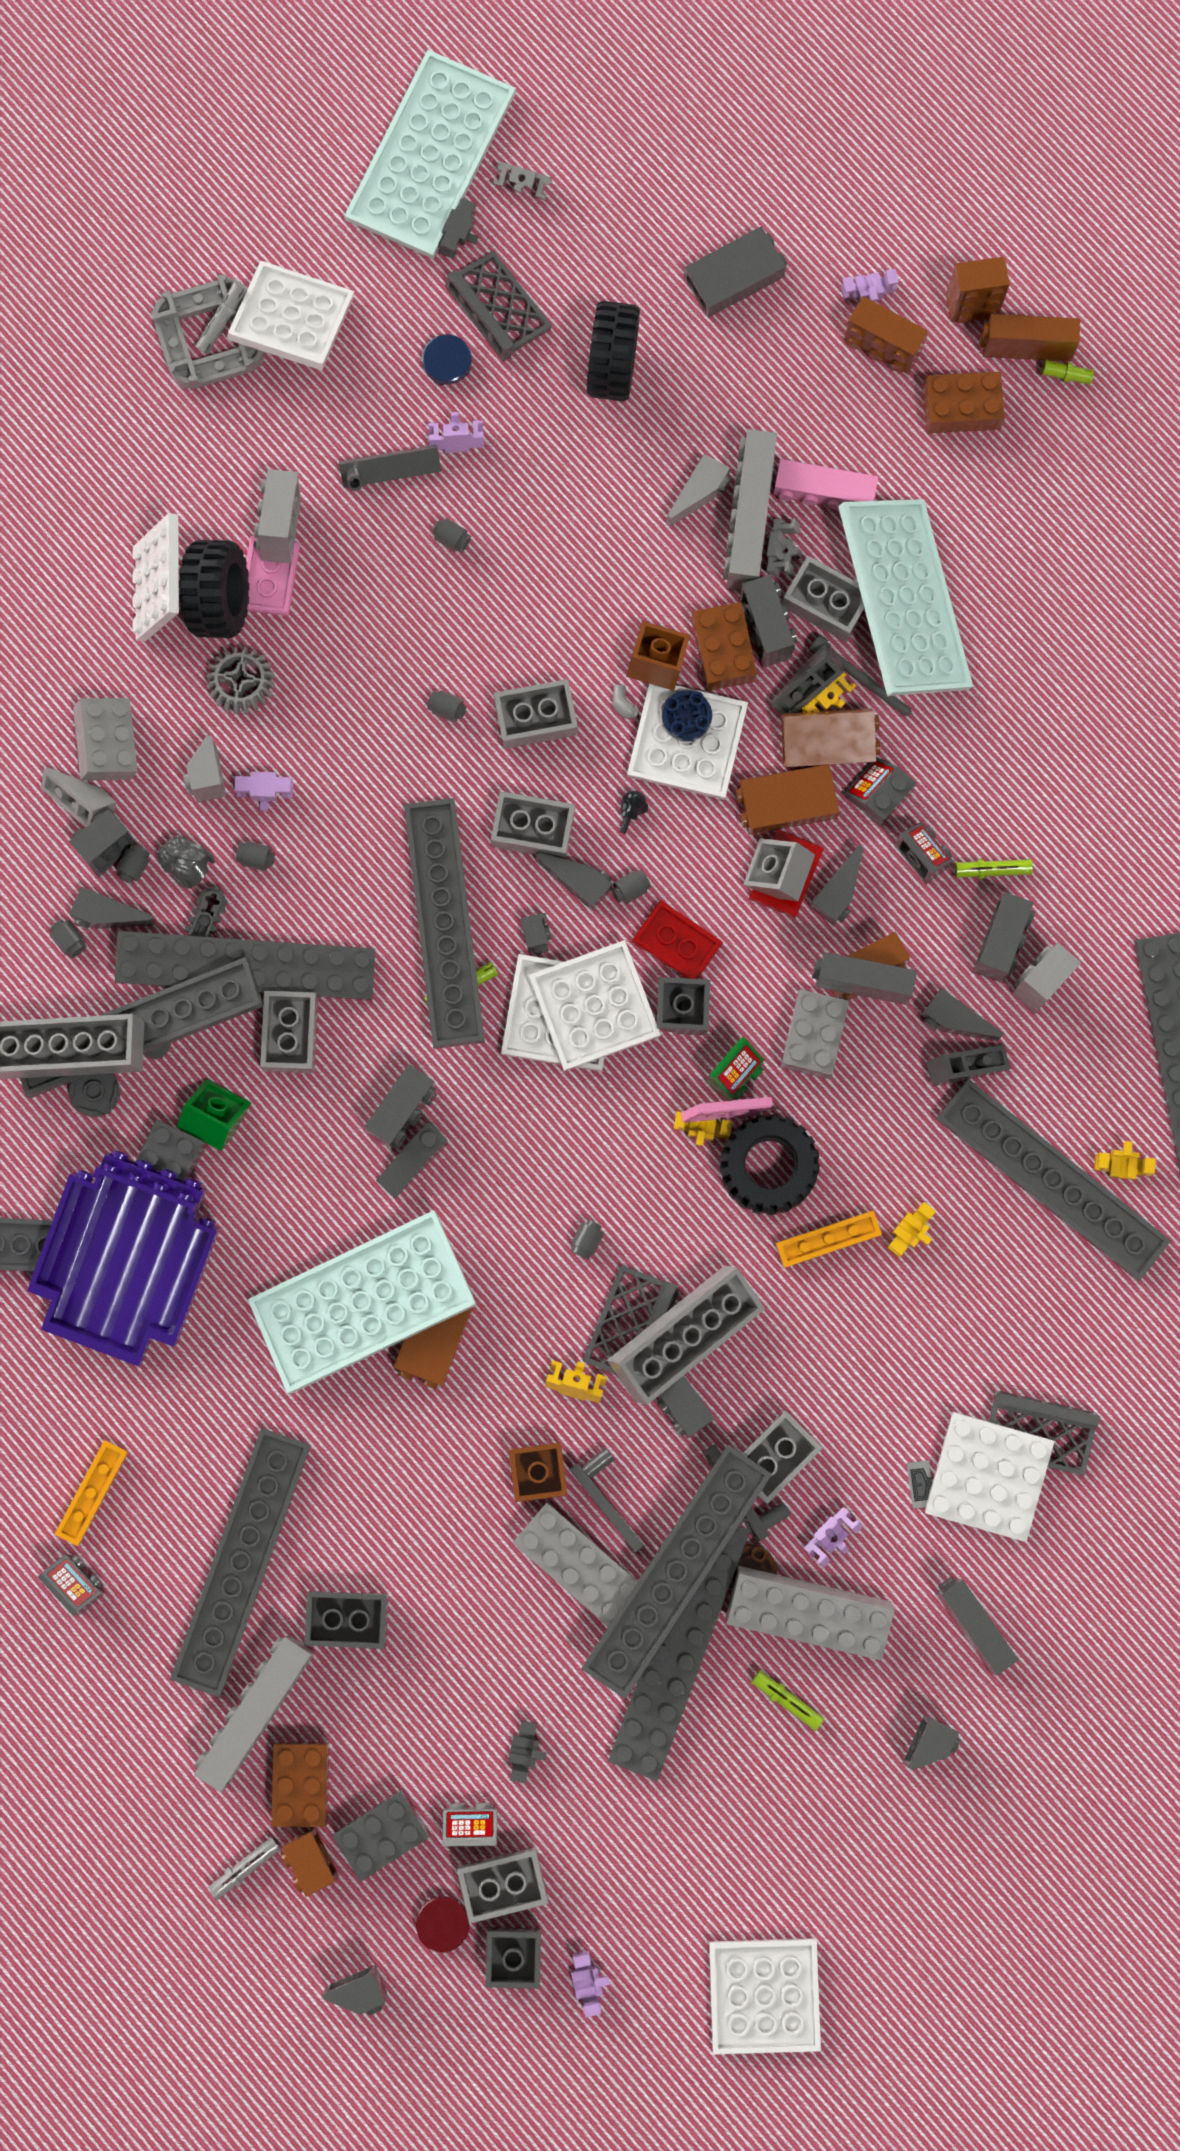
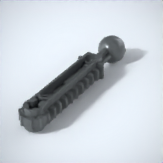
M210 887L200 892L199 898L196 899L199 908L192 909L196 917H189L188 921L192 926H185L184 931L189 934L188 936L213 937L210 932H217L218 928L214 923H221L222 919L218 915L225 913V906L228 903L222 890ZM214 897L218 905H213L209 914L206 912L208 902L205 900H211ZM171 1043L143 1055L148 1059H161L169 1052Z

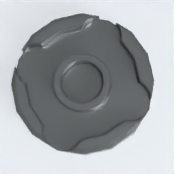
M113 1074L88 1075L69 1084L68 1096L73 1107L79 1113L88 1117H101L109 1114L117 1106L120 1099V1085Z

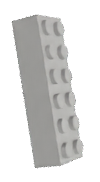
M747 429L746 438L741 437L729 532L731 533L728 536L726 556L730 557L725 559L723 580H727L726 589L741 590L742 583L759 578L777 433Z
M134 1014L0 1021V1079L142 1072L144 1021Z
M723 1266L607 1361L634 1401L648 1405L765 1310V1308L739 1269L732 1266Z
M548 1503L542 1507L512 1542L607 1627H609L637 1584V1581Z
M738 1566L726 1612L727 1625L882 1661L894 1614V1607L891 1601Z
M291 1635L284 1638L280 1637L275 1641L269 1651L273 1654L269 1661L265 1660L260 1664L255 1672L258 1678L254 1683H248L239 1696L243 1701L239 1706L235 1705V1707L231 1708L224 1719L228 1722L224 1729L221 1727L220 1730L216 1731L209 1742L213 1745L210 1751L206 1750L203 1752L194 1765L198 1768L194 1775L220 1793L228 1787L316 1653Z

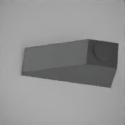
M825 644L806 660L772 699L770 704L780 714L797 713L844 673L842 660Z
M861 845L856 848L811 902L810 908L832 926L837 921L842 923L851 912L848 908L852 902L864 849Z
M540 852L535 856L536 862L591 911L612 890V883L610 882L612 879L603 870L598 872L594 867Z
M81 887L69 913L72 919L75 920V925L87 930L89 926L95 929L148 926L154 925L155 919L150 914L84 887Z
M942 988L921 1015L925 1019L923 1023L934 1031L938 1029L941 1032L991 1041H998L1004 1034Z
M1004 1045L943 1054L926 1062L932 1086L956 1083L1010 1069Z
M428 1122L411 1139L376 1181L395 1199L448 1145V1140Z

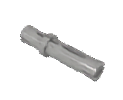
M233 282L223 301L220 300L215 315L195 345L199 350L209 355L232 315L236 314V308L247 292L244 287Z
M272 1836L269 1837L267 1841L249 1853L234 1867L231 1868L229 1866L225 1870L226 1873L207 1887L208 1891L218 1901L220 1897L234 1886L239 1887L243 1879L278 1851L282 1850ZM264 1852V1854L261 1857H259L256 1861H254L251 1865L247 1867V1865L251 1861H253L256 1857H258L261 1853ZM240 1870H242L241 1873H239L236 1877H234L231 1881H229L226 1885H224V1883H225L227 1880H229V1879H230L231 1877H233L237 1872H239Z

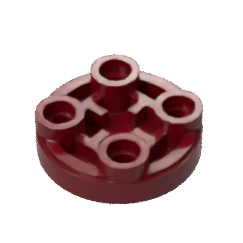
M438 1896L427 1901L421 1907L416 1919V1931L419 1939L427 1948L436 1952H449L458 1948L465 1941L470 1927L466 1908L459 1900L448 1896Z

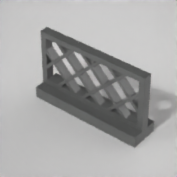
M495 251L457 272L454 270L447 275L446 289L503 362L511 358L513 352L551 330L552 325ZM493 261L498 267V273L483 271L484 265ZM469 274L479 276L478 285L468 284L464 277ZM482 277L495 279V289L481 286ZM499 280L509 282L513 287L512 292L498 290ZM479 292L494 295L493 303H483L479 299ZM496 297L510 298V307L495 305ZM514 299L524 301L527 305V311L513 309ZM494 311L508 314L507 323L496 321L493 317ZM511 315L525 317L524 327L510 324ZM528 318L539 320L542 327L538 329L528 328ZM508 331L522 332V339L513 343L508 336Z
M621 1265L583 1362L617 1375L612 1367L605 1365L608 1363V1359L601 1362L591 1359L594 1349L604 1345L609 1358L612 1357L607 1343L621 1337L625 1346L627 1344L624 1338L625 1335L636 1330L640 1334L642 1332L640 1328L645 1326L648 1328L674 1306L680 1288L672 1283L664 1282ZM627 1273L634 1276L638 1286L624 1291L621 1284L624 1274ZM639 1278L647 1282L641 1284ZM652 1283L661 1286L659 1295L648 1301L643 1288ZM620 1288L621 1293L616 1295L618 1289ZM640 1289L645 1302L631 1308L626 1295ZM623 1297L628 1310L615 1315L611 1307L613 1301ZM655 1302V1305L652 1310L650 1304ZM647 1306L651 1314L648 1321L638 1324L634 1311ZM610 1311L612 1317L607 1319V1316ZM631 1314L636 1326L622 1332L617 1319ZM614 1321L619 1334L605 1340L602 1329L605 1324ZM599 1337H601L602 1341L597 1343Z
M994 1390L989 1422L998 1424L996 1415L999 1408L1008 1410L1014 1418L1003 1425L1005 1427H1010L1017 1423L1021 1431L1025 1432L1019 1420L1030 1415L1035 1417L1039 1425L1027 1433L1033 1434L1042 1428L1047 1438L1054 1440V1442L1067 1434L1074 1447L1061 1454L1054 1443L1053 1447L1059 1456L1048 1463V1468L1085 1476L1095 1428L1098 1426L1100 1418L1096 1412ZM1013 1412L1021 1413V1415L1016 1417ZM1039 1418H1044L1048 1420L1042 1423ZM1052 1421L1060 1422L1065 1431L1051 1438L1044 1426ZM1064 1423L1070 1424V1425H1073V1426H1071V1427H1069V1428L1067 1429V1427L1065 1426ZM1077 1427L1088 1428L1087 1438L1077 1444L1070 1432ZM1083 1445H1085L1084 1452L1080 1449ZM1078 1450L1082 1457L1080 1468L1069 1466L1064 1457ZM1062 1460L1065 1465L1056 1462Z

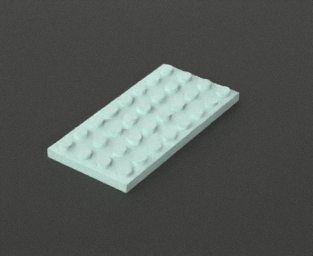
M427 50L344 215L345 221L434 259L444 238L442 228L451 209L457 210L462 198H464L516 94V88Z
M924 499L858 501L840 504L838 507L887 696L963 691L972 688L973 683Z
M434 1210L248 1299L287 1394H292L477 1306L440 1219Z

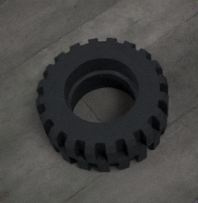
M601 301L597 304L586 393L591 398L621 402L629 399L640 320V308L636 305Z
M196 540L185 550L186 554L183 555L182 567H180L179 602L181 603V615L184 617L183 622L187 626V630L196 637L233 638L241 632L248 613L250 583H248L249 572L246 567V558L243 556L244 552L238 544L231 540Z
M772 1114L771 1116L758 1115L756 1118L751 1120L749 1118L742 1125L736 1127L727 1139L721 1154L720 1173L722 1174L723 1185L729 1191V1196L733 1200L740 1203L739 1206L742 1208H748L752 1210V1213L756 1214L766 1213L767 1215H775L776 1213H785L801 1204L814 1188L820 1170L818 1162L819 1152L814 1146L815 1141L813 1137L808 1136L805 1132L806 1129L802 1125L798 1126L795 1124L793 1119L789 1117L784 1119L777 1114ZM774 1141L782 1144L791 1153L794 1169L791 1178L784 1185L774 1189H767L756 1185L749 1178L745 1167L746 1157L751 1148L758 1143Z

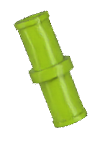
M1045 359L1042 375L1063 379V382L1067 383L1070 380L1091 385L1094 369L1073 366V363L1070 362L1063 364Z

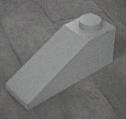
M704 454L668 513L666 524L669 526L674 525L715 499L721 490L725 492L731 481L729 477L730 468Z
M48 767L44 769L41 790L83 826L87 827L90 825L92 819L98 813L105 812L108 809L114 815L116 801L100 787Z

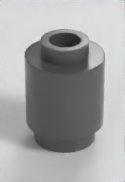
M448 518L444 521L439 520L433 529L435 534L434 540L454 552L462 553L471 540V535L467 533L466 529Z
M433 691L427 705V709L432 711L433 715L454 723L458 719L463 718L467 707L464 705V699L444 691Z
M249 841L246 843L240 842L236 853V862L241 863L244 867L267 871L268 867L272 868L275 860V853L272 852V847Z
M132 844L130 849H126L116 868V871L119 873L118 878L129 884H132L133 881L138 882L150 861L148 859L150 853Z
M642 870L638 872L633 871L613 883L614 889H612V894L617 902H623L626 905L647 893V889L651 887V884Z
M59 920L50 928L52 932L49 936L64 955L74 958L87 947L84 943L85 939L70 920L65 922Z
M589 1219L587 1223L581 1222L571 1242L573 1246L570 1251L589 1260L591 1254H595L603 1238L602 1226Z

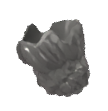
M180 835L169 839L165 845L161 846L157 853L158 863H160L164 871L171 873L173 879L186 889L197 886L209 870L207 867L208 861L215 864L214 856L204 849L203 846L197 843L194 844L193 841Z

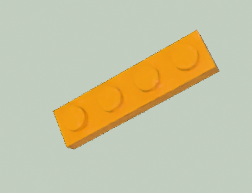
M873 1210L778 1242L775 1245L783 1268H787L879 1237L882 1233Z
M107 1440L103 1441L54 1535L76 1546H80L127 1457L128 1451Z

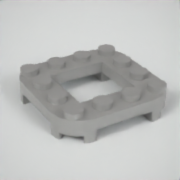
M218 275V280L173 294L168 290L161 294L162 297L157 301L152 310V318L170 375L181 388H200L247 374L260 367L264 362V351L239 343L237 348L194 361L191 360L179 320L218 309V303L220 300L223 301L233 282L247 290L244 283L242 284L233 278H228L227 275ZM243 298L241 299L240 303L238 304V307L236 308L237 312L243 301ZM236 314L231 316V323H233Z

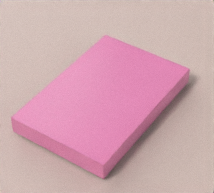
M250 536L246 567L249 572L248 583H250L247 610L289 617L300 543H294L291 564L261 561L260 551L256 550L257 538Z
M772 1097L698 1104L681 1113L682 1122L754 1116L773 1106Z

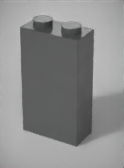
M762 226L685 267L684 279L708 318L784 278L787 262L782 253H777L770 233H765Z
M824 952L822 958H817L814 964L812 979H816L815 987L907 1005L913 996L917 970Z
M950 1577L938 1585L940 1590L935 1593L990 1673L999 1675L1019 1660L963 1579H951Z

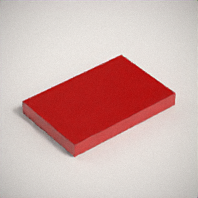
M777 829L773 840L797 842L815 854L799 901L778 899L756 890H752L749 900L796 919L824 848Z
M662 900L658 902L631 941L686 979H699L723 944L720 939Z

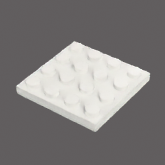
M260 261L229 329L228 340L323 370L354 298V291Z
M168 513L133 547L132 556L136 560V568L133 571L132 577L133 583L136 584V593L133 596V607L136 608L133 631L136 632V641L146 642L179 613L178 514Z
M649 684L627 777L725 800L748 702L698 691L704 695L712 709L710 728L705 735L697 740L680 741L670 736L663 726V706L666 699L677 692L698 690L676 685L673 691Z
M625 940L529 975L564 1072L661 1036Z
M518 954L501 1055L561 1065L529 975L563 963V961ZM605 1057L576 1068L602 1072Z
M952 1411L924 1512L1027 1542L1054 1440Z
M816 1938L709 1941L713 2054L821 2051Z

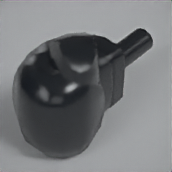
M630 790L624 794L620 815L625 818L620 833L626 834L630 820H637L638 815L648 811L646 797L641 792Z

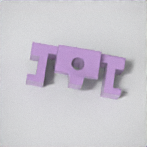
M896 269L886 270L884 278H880L879 272L871 273L868 276H855L854 282L853 277L843 278V284H841L843 301L852 299L860 301L862 296L872 301H878L883 299L884 294L896 292V284L899 283Z
M451 412V424H443L444 436H439L438 423H428L429 446L437 445L438 450H445V453L470 452V448L484 447L483 420L473 421V434H469L468 423H460L458 412Z
M251 772V777L235 776V793H237V797L247 798V793H250L251 801H260V811L268 812V801H277L276 793H281L282 798L293 799V783L291 777H277L276 772Z
M845 1507L834 1517L831 1516L813 1535L814 1538L804 1547L805 1551L812 1558L816 1554L820 1557L817 1562L823 1568L831 1560L819 1549L821 1545L830 1554L836 1548L844 1555L849 1551V1548L843 1542L849 1534L840 1525L844 1522L856 1534L863 1527L858 1519L854 1523L850 1520L852 1515ZM837 1536V1541L832 1542V1537Z
M589 1951L573 1954V1960L576 1970L571 1971L576 1999H582L585 2017L601 2014V2007L598 1996L603 1995L602 1986L610 1985L609 1976L599 1977L598 1967H592Z

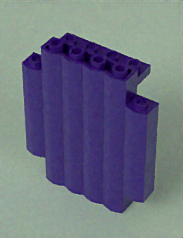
M114 1150L113 1153L108 1152L104 1155L101 1165L95 1168L94 1174L79 1170L78 1173L73 1172L69 1174L27 1291L51 1300L41 1330L139 1367L143 1363L151 1339L173 1347L178 1343L220 1227L215 1225L216 1221L208 1217L201 1216L200 1219L196 1218L207 1190L201 1187L202 1183L192 1178H187L186 1181L177 1178L178 1174L168 1169H163L162 1172L152 1168L153 1164L148 1161L138 1159V1162H134L128 1159V1154Z

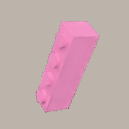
M780 459L773 496H778L779 499L784 501L795 499L801 500L807 505L823 504L827 505L830 509L839 510L838 506L843 502L874 501L878 476Z

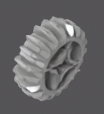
M245 646L241 653L238 652L237 647L233 648V654L230 655L227 650H224L225 658L222 659L216 656L215 660L218 665L210 664L209 666L210 670L213 671L207 674V679L211 681L207 683V688L212 690L210 693L211 698H217V706L224 704L226 712L230 711L233 707L234 714H238L240 708H243L244 713L248 714V707L251 706L254 711H257V703L265 705L266 700L263 696L271 697L272 693L269 689L275 687L274 682L271 681L275 677L274 672L269 671L272 668L271 664L265 663L266 658L264 655L257 657L258 653L256 650H252L248 654V649ZM237 664L234 671L226 672L227 669ZM247 664L255 667L260 672L261 678H255V675L248 674ZM242 673H243V676H244V679H245V680H242V681H241V684H239V688H238L237 681H240V678L242 677ZM221 683H226L227 686L234 688V697L227 695L221 689ZM255 689V692L251 695L244 697L248 690Z

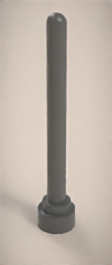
M820 634L809 648V651L814 654L825 644L830 648L829 640ZM831 649L842 660L843 670L904 716L911 714L912 710L908 705L895 696H887L885 688Z

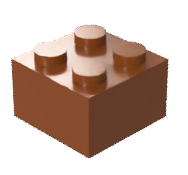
M642 621L626 677L674 691L690 635Z
M561 1443L509 1449L515 1502L568 1496Z
M316 1827L287 1841L282 1847V1860L287 1868H292L295 1877L292 1878L294 1885L299 1893H304L305 1897L337 1880L339 1874Z

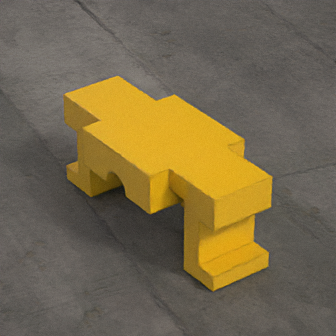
M844 672L806 704L801 711L819 712L815 705H822L824 709H828L831 704L835 708H841L845 702L838 697L843 692L850 693L857 685L855 683L848 684L843 679L846 676ZM828 693L833 694L832 699H829L827 697Z
M677 1111L673 1129L688 1132L687 1137L696 1138L695 1145L703 1146L704 1140L713 1142L714 1137L723 1139L730 1137L733 1121L722 1120V1122H719L717 1120L684 1123L682 1122V1112Z
M1124 1141L1123 1151L1113 1150L1111 1156L1110 1153L1099 1152V1154H1096L1094 1170L1109 1172V1177L1135 1180L1136 1175L1150 1177L1152 1174H1155L1156 1159H1138L1140 1153L1132 1152L1133 1142Z
M923 1202L913 1215L908 1212L892 1232L896 1237L887 1249L897 1257H900L908 1246L913 1249L919 1241L928 1246L932 1239L925 1234L930 1228L926 1223L936 1211Z
M552 1360L550 1370L554 1371V1375L548 1374L545 1384L546 1388L560 1391L559 1394L584 1401L586 1399L600 1403L603 1390L599 1389V1385L605 1386L607 1376L597 1374L593 1390L588 1389L591 1376L583 1374L585 1363L578 1361L575 1371L566 1369L563 1381L558 1380L562 1363ZM578 1377L580 1381L575 1382L573 1378Z

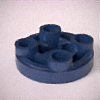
M448 334L437 336L430 340L423 350V368L429 378L437 385L457 383L470 373L472 364L471 351L465 341L457 336Z
M685 690L677 692L666 699L662 709V723L665 730L670 736L680 741L687 742L701 738L709 730L712 722L711 706L704 695L698 691Z

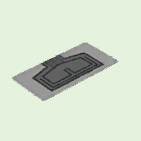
M929 1460L907 1463L913 1509L926 1507L932 1486Z

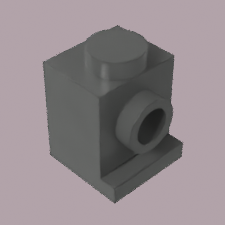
M546 913L521 918L528 953L534 951V954H542L549 951L547 941L552 940L549 926H543V923H547Z

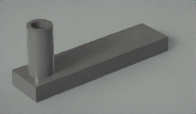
M437 445L339 461L343 488H350L353 491L361 489L362 485L441 472Z
M716 1444L702 1451L709 1465L713 1468L721 1455ZM783 1502L760 1516L756 1514L751 1506L743 1522L747 1529L751 1530L750 1534L754 1541L758 1542L769 1536L766 1530L791 1516Z
M604 1448L582 1467L577 1463L569 1470L633 1551L637 1552L643 1547V1544L591 1480L615 1460L611 1453Z

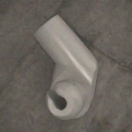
M614 685V710L625 719L636 718L638 708L625 699L626 686Z

